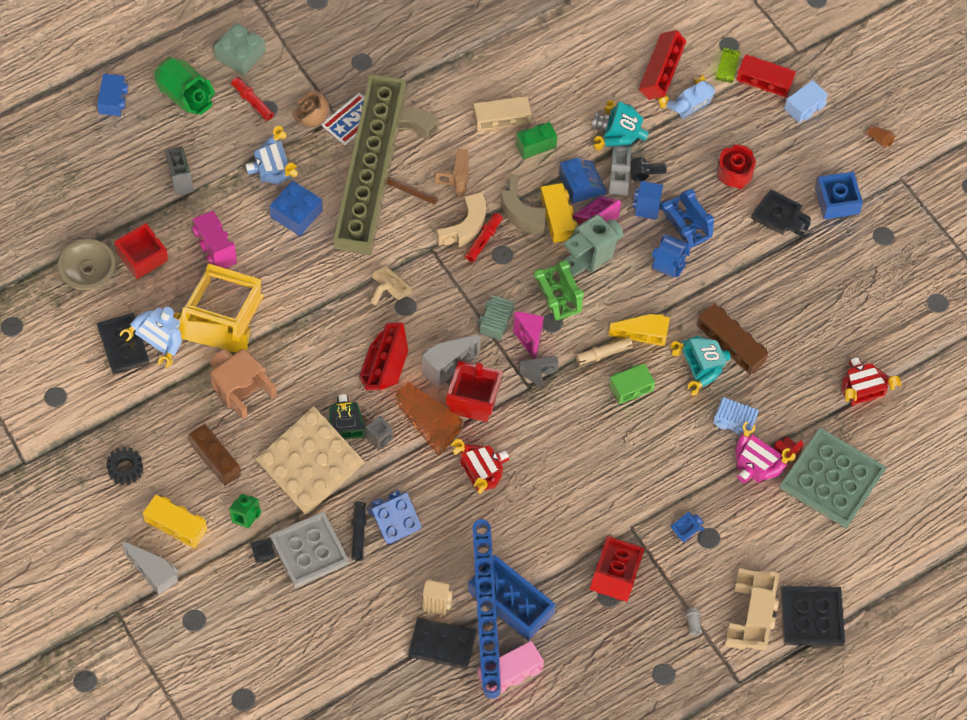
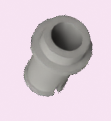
M697 608L686 610L685 618L688 621L690 635L702 633L699 619L701 613Z

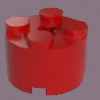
M733 145V147L725 148L719 157L717 167L718 180L730 187L744 188L753 178L756 166V158L753 156V152L743 145Z

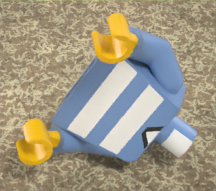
M276 126L273 129L274 135L254 152L255 162L245 164L247 174L258 173L261 182L279 185L285 180L291 179V176L296 177L298 174L295 170L297 166L293 163H288L282 143L278 140L279 138L284 139L286 137V133L282 131L283 128L281 126Z

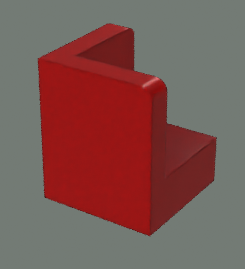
M786 437L783 441L778 440L774 444L773 449L781 455L783 450L790 449L787 453V458H790L793 453L797 455L802 451L804 442L800 440L796 444L789 437Z

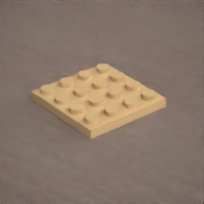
M314 406L256 458L260 465L306 516L365 463Z

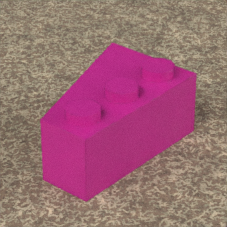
M214 211L193 218L191 230L194 237L199 238V246L202 252L206 251L208 264L222 268H228L237 264L235 244L233 241L229 242L227 238L229 235L226 231H223L222 224Z

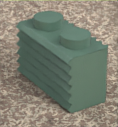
M495 295L492 296L491 301L487 300L484 308L486 313L484 316L481 315L478 321L480 334L501 341L514 311L515 302Z

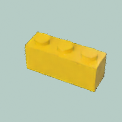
M563 183L541 187L540 198L543 208H546L545 216L552 242L568 241L573 235L575 227H577V222L573 221L572 205L568 204V190H564Z
M155 495L143 512V518L146 523L194 549L207 531V524L203 517L199 515L194 516L185 507L172 504L171 500L164 496Z

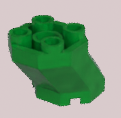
M168 57L155 69V82L160 92L165 93L182 110L202 115L212 107L213 102H211V98L214 97L215 91L210 81L203 78L186 61Z

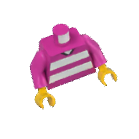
M748 422L743 425L744 433H741L735 451V459L738 461L736 467L741 471L737 475L738 480L742 483H747L752 478L756 482H760L763 479L768 480L779 476L788 465L787 462L794 460L796 455L793 453L790 458H787V453L790 449L783 450L781 455L756 436L752 435L750 437V433L755 431L756 426L754 425L753 429L748 431L746 429Z

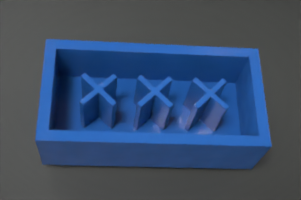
M494 555L497 616L529 641L554 615L556 604ZM483 566L479 571L485 573L490 568ZM474 575L468 582V592L477 599ZM485 585L480 590L488 592L491 587ZM485 605L489 610L492 609L490 605Z

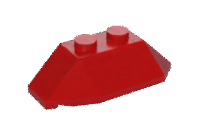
M402 322L386 323L383 327L384 330L370 344L359 375L366 391L383 390L398 383L409 351L405 327Z

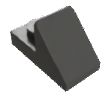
M553 356L519 361V374L542 387V374L549 375L557 372L558 358Z

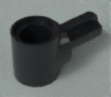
M643 157L634 158L631 160L632 179L641 182L647 180L650 174H666L667 166L665 163L649 164V161Z

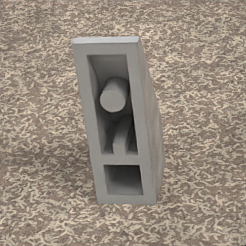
M127 542L122 543L125 555L158 595L178 582V570L172 563L169 565L165 559Z

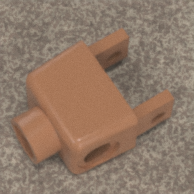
M227 349L221 350L210 361V365L214 368L210 372L213 389L228 408L232 407L242 419L247 417V408L241 400L258 388L262 387L271 398L277 396L276 386L266 376L265 368L245 349H241L234 355Z

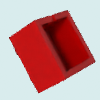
M147 223L114 241L117 255L136 279L169 261L167 249L158 237L156 238V235Z

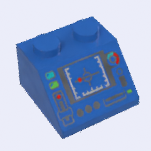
M574 158L560 163L559 176L565 189L568 190L572 204L607 193L593 162Z

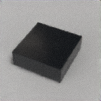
M270 538L251 543L256 563L275 559Z

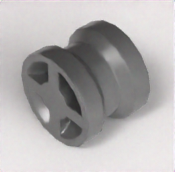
M595 112L592 130L600 129L602 132H605L610 115H601L599 112Z

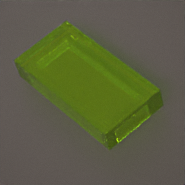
M723 48L715 80L733 84L741 54L740 51Z

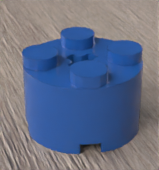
M664 234L659 248L656 247L652 253V258H654L652 269L674 278L679 277L686 266L685 257L690 255L691 245Z

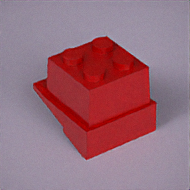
M458 361L446 396V405L450 407V414L488 423L489 416L493 412L504 371L484 367L482 363L471 364Z

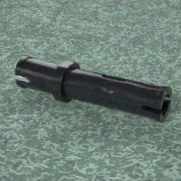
M356 501L353 503L354 514L353 519H351V524L353 525L351 560L363 561L365 525H367V519H365L366 503L363 502L362 505L361 501Z

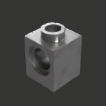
M381 415L365 427L366 438L377 450H380L393 440V428Z

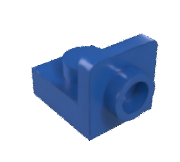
M687 512L670 526L682 542H686L699 530L703 531L705 529L702 526L704 522L697 513L694 515L690 512Z

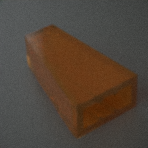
M409 382L404 387L401 386L398 389L396 404L435 453L441 456L463 430L464 420Z

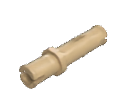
M630 337L598 348L592 347L589 351L576 354L577 363L581 366L594 360L597 362L601 358L632 349V341Z

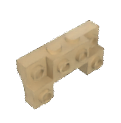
M739 568L735 591L750 594L745 626L729 623L725 646L742 650L748 647L766 651L770 629H774L776 617H772L773 610L777 611L779 599H775L779 573L771 571L758 572Z

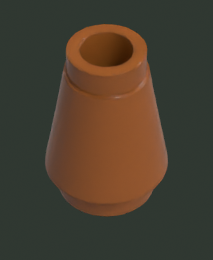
M871 125L867 131V135L882 147L889 148L895 140V135L890 130Z

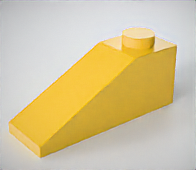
M649 314L611 323L609 336L623 339L630 337L634 341L665 346L670 317H665L662 314Z

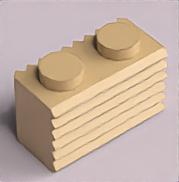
M426 579L422 611L443 616L446 615L447 610L451 611L453 591L450 590V584Z

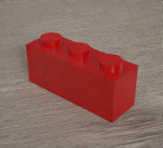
M745 54L738 70L736 81L787 98L794 83L796 71Z

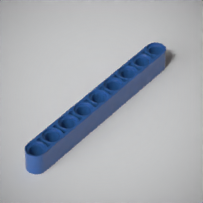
M480 519L473 524L472 529L481 678L484 695L489 699H495L501 694V675L492 534L489 522ZM480 528L487 530L484 534L477 533ZM481 547L488 548L486 553L478 552ZM483 566L490 568L485 573L480 572L479 569ZM486 585L491 587L488 592H483L480 590L481 587ZM490 605L492 609L486 612L482 610V607ZM490 624L493 626V629L485 631L483 627ZM487 644L495 646L491 651H486L484 647ZM488 664H494L496 666V668L492 671H488L485 669L486 665ZM489 684L497 685L494 691L486 689Z

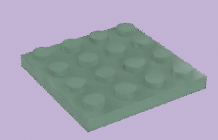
M819 428L779 488L847 529L887 467L824 429Z

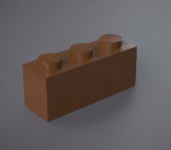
M203 424L189 434L190 445L224 486L241 476L239 464L206 424Z

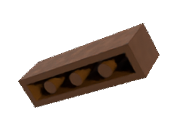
M714 303L698 316L697 326L711 340H716L722 350H728L731 358L749 375L766 363L768 357L766 348L763 345H759L749 332H745L736 320H732L722 307H718Z

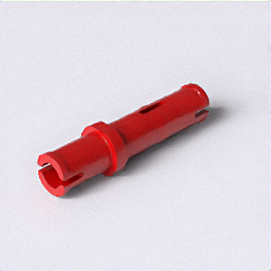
M240 77L232 80L231 86L240 93V97L246 100L265 121L273 118L274 113L256 96L250 86H247Z
M493 213L487 224L482 226L481 233L464 256L468 261L475 262L489 239L496 234L495 230L503 220L500 214Z

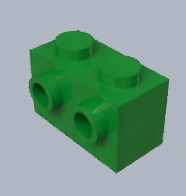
M550 122L538 124L536 127L521 130L516 134V147L523 160L552 150L557 146V134Z

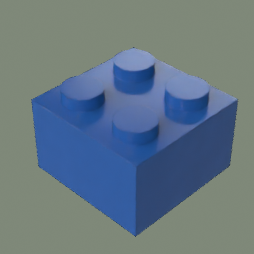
M854 171L819 176L817 178L815 191L824 219L860 214L863 201Z
M293 180L270 205V217L299 236L304 233L323 211L322 199Z

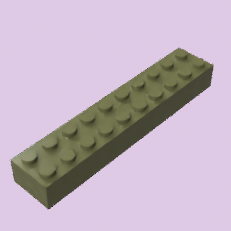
M369 75L333 240L336 250L372 255L407 91L405 79Z

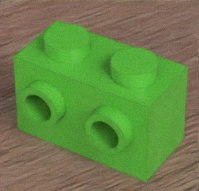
M645 363L634 365L627 371L613 374L609 382V387L619 405L654 391L655 381Z

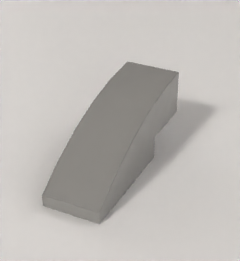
M613 146L609 194L628 195L631 147Z

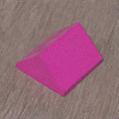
M600 196L575 213L573 218L579 224L595 215H600L605 221L609 219L615 220L619 217L621 202L617 199Z
M517 311L514 313L513 333L531 358L536 359L542 337L544 317Z

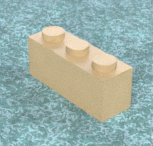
M527 96L474 103L473 115L477 131L531 124V110Z

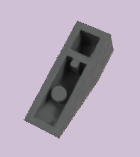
M183 147L165 150L175 195H187L190 192H194L191 173Z

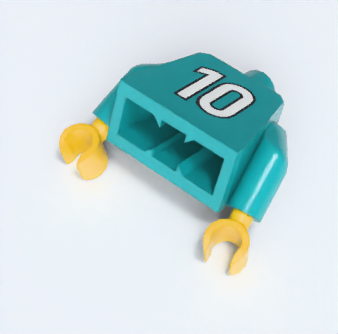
M612 100L607 101L604 111L610 117L603 136L605 140L600 136H596L594 142L599 144H594V149L602 150L604 145L606 147L631 145L637 138L645 141L649 131L641 128L643 117L638 114L631 104H624L621 101L616 105Z
M699 335L683 340L681 344L677 341L671 343V349H675L672 351V355L679 356L683 351L695 380L699 379L698 382L692 381L688 384V389L691 387L697 388L691 392L693 396L699 393L701 386L705 387L717 379L722 373V368L726 365V361H729L731 357L728 350H721L716 340H709Z

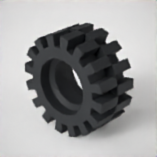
M122 447L123 451L117 448L116 453L112 451L110 453L111 457L108 456L107 458L108 475L111 480L114 479L116 484L120 482V485L124 486V482H127V485H131L130 481L137 482L136 478L140 479L141 473H143L141 456L138 455L136 450L133 452V449L130 447L128 450H126V447ZM122 461H130L132 463V468L126 472L119 471L117 466Z

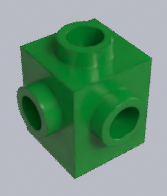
M242 493L229 508L232 523L249 528L260 517L259 499Z

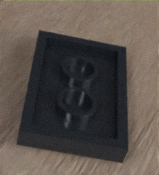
M134 313L97 323L113 375L150 364L143 340L135 334L136 330L133 332V337L126 341L129 338L128 332H124L120 336L121 331L130 328L131 322L135 319Z
M417 617L408 657L468 670L477 630Z

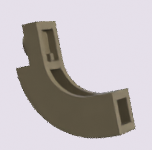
M403 107L398 131H414L427 141L439 130V119L426 110L416 107Z
M510 175V182H506V190H502L501 197L505 216L514 226L523 231L544 234L546 208H532L523 204L517 196L518 175Z

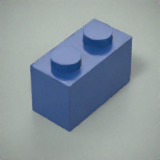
M103 74L97 102L99 114L121 116L122 109L126 107L124 96L128 94L129 84L126 83L125 76Z
M641 181L640 188L636 187L633 208L636 209L635 216L657 220L663 185Z

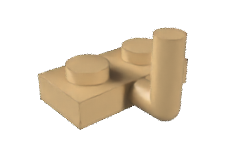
M385 266L374 271L372 278L379 285L370 302L373 305H377L385 290L397 300H400L410 295L412 288Z

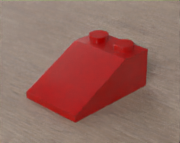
M607 536L589 590L628 602L645 548Z

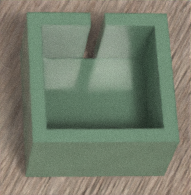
M236 22L214 45L215 59L243 76L265 53V40L253 32L249 34L248 29Z

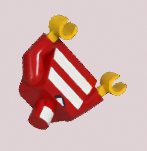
M854 358L849 361L851 369L847 370L845 377L842 379L840 392L845 397V402L850 400L852 406L885 396L888 386H890L891 390H894L895 385L901 386V380L899 376L885 374L872 363L862 365L859 358Z
M456 439L451 444V446L456 447L453 453L458 454L461 452L460 464L476 491L481 494L484 490L495 489L503 475L502 464L509 461L507 452L503 450L495 454L489 445L464 444L462 440Z

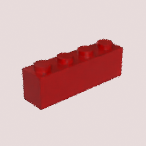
M678 30L660 33L638 88L648 100L666 96L687 42Z

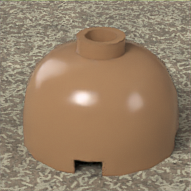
M310 91L298 100L299 106L297 109H293V117L303 126L312 128L323 124L327 120L330 107L326 98L319 91L316 93Z

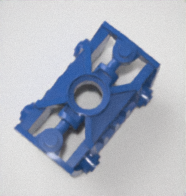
M688 189L682 192L679 197L666 200L660 204V210L665 213L666 219L670 220L681 235L682 241L684 240L690 244L691 248L713 236L714 217L711 214L708 215L698 202L694 190ZM679 201L686 207V213L678 209ZM683 219L689 220L691 224L686 225ZM697 229L702 230L706 236L703 237L701 234L696 233Z

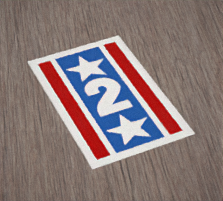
M358 93L321 126L346 145L356 137L365 97Z

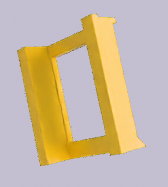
M208 264L189 301L183 307L182 315L178 321L186 325L192 314L232 326V339L240 341L264 298V295L260 294L261 279ZM211 276L252 288L236 319L196 307L211 281Z

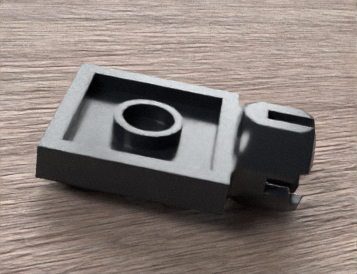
M772 189L769 190L751 215V219L782 235L787 231H791L799 236H803L805 234L803 230L807 231L811 223V217L801 212L803 205Z

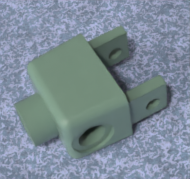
M595 215L575 227L573 235L564 243V247L572 255L563 260L573 264L569 269L573 277L584 269H587L589 272L595 271L614 256L616 243L623 237L621 226L613 219L605 221L600 215ZM594 247V253H591L589 250Z

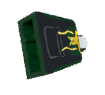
M348 395L337 396V404L330 405L329 423L344 440L366 438L365 425L358 403H349Z

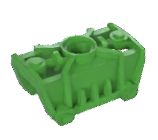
M567 260L558 262L556 267L545 270L540 268L533 272V276L538 281V286L547 300V305L554 314L555 321L582 311L584 292L578 288L569 270L570 264ZM557 271L560 277L559 284L556 280H553V272ZM560 290L563 295L555 297L553 291ZM567 301L573 304L574 310L566 306ZM559 307H562V314H561V315H560Z

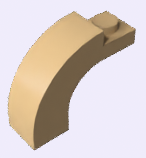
M483 193L464 197L466 219L458 225L437 230L439 246L450 245L457 241L458 247H462L471 243L479 236L482 231L481 228L485 224L486 203Z

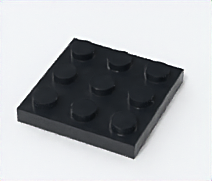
M781 586L784 645H845L841 587Z

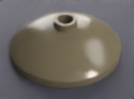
M83 239L70 244L63 250L58 260V270L63 281L67 285L79 290H92L103 286L112 277L116 265L111 249L106 244L93 239Z

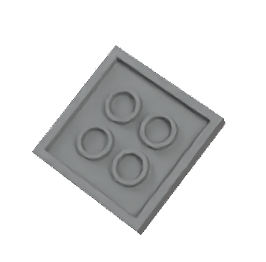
M324 512L270 535V540L294 588L349 564V559Z

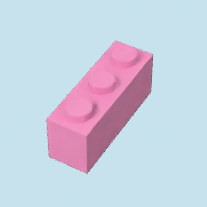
M532 641L499 657L501 693L506 690V687L512 684L518 685L525 677L529 675L535 676L542 671L544 661ZM488 664L485 667L488 671L496 668L494 664ZM480 667L478 668V677L482 682ZM489 684L486 689L494 691L497 685Z

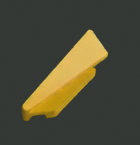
M176 312L173 314V317L179 320L182 313ZM191 314L186 325L180 323L179 330L182 339L237 353L241 349L247 351L251 327H247L241 340L236 341L232 339V326Z

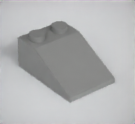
M477 334L439 343L432 348H427L422 354V374L436 388H439L454 376L458 361L470 363L480 355L481 337Z

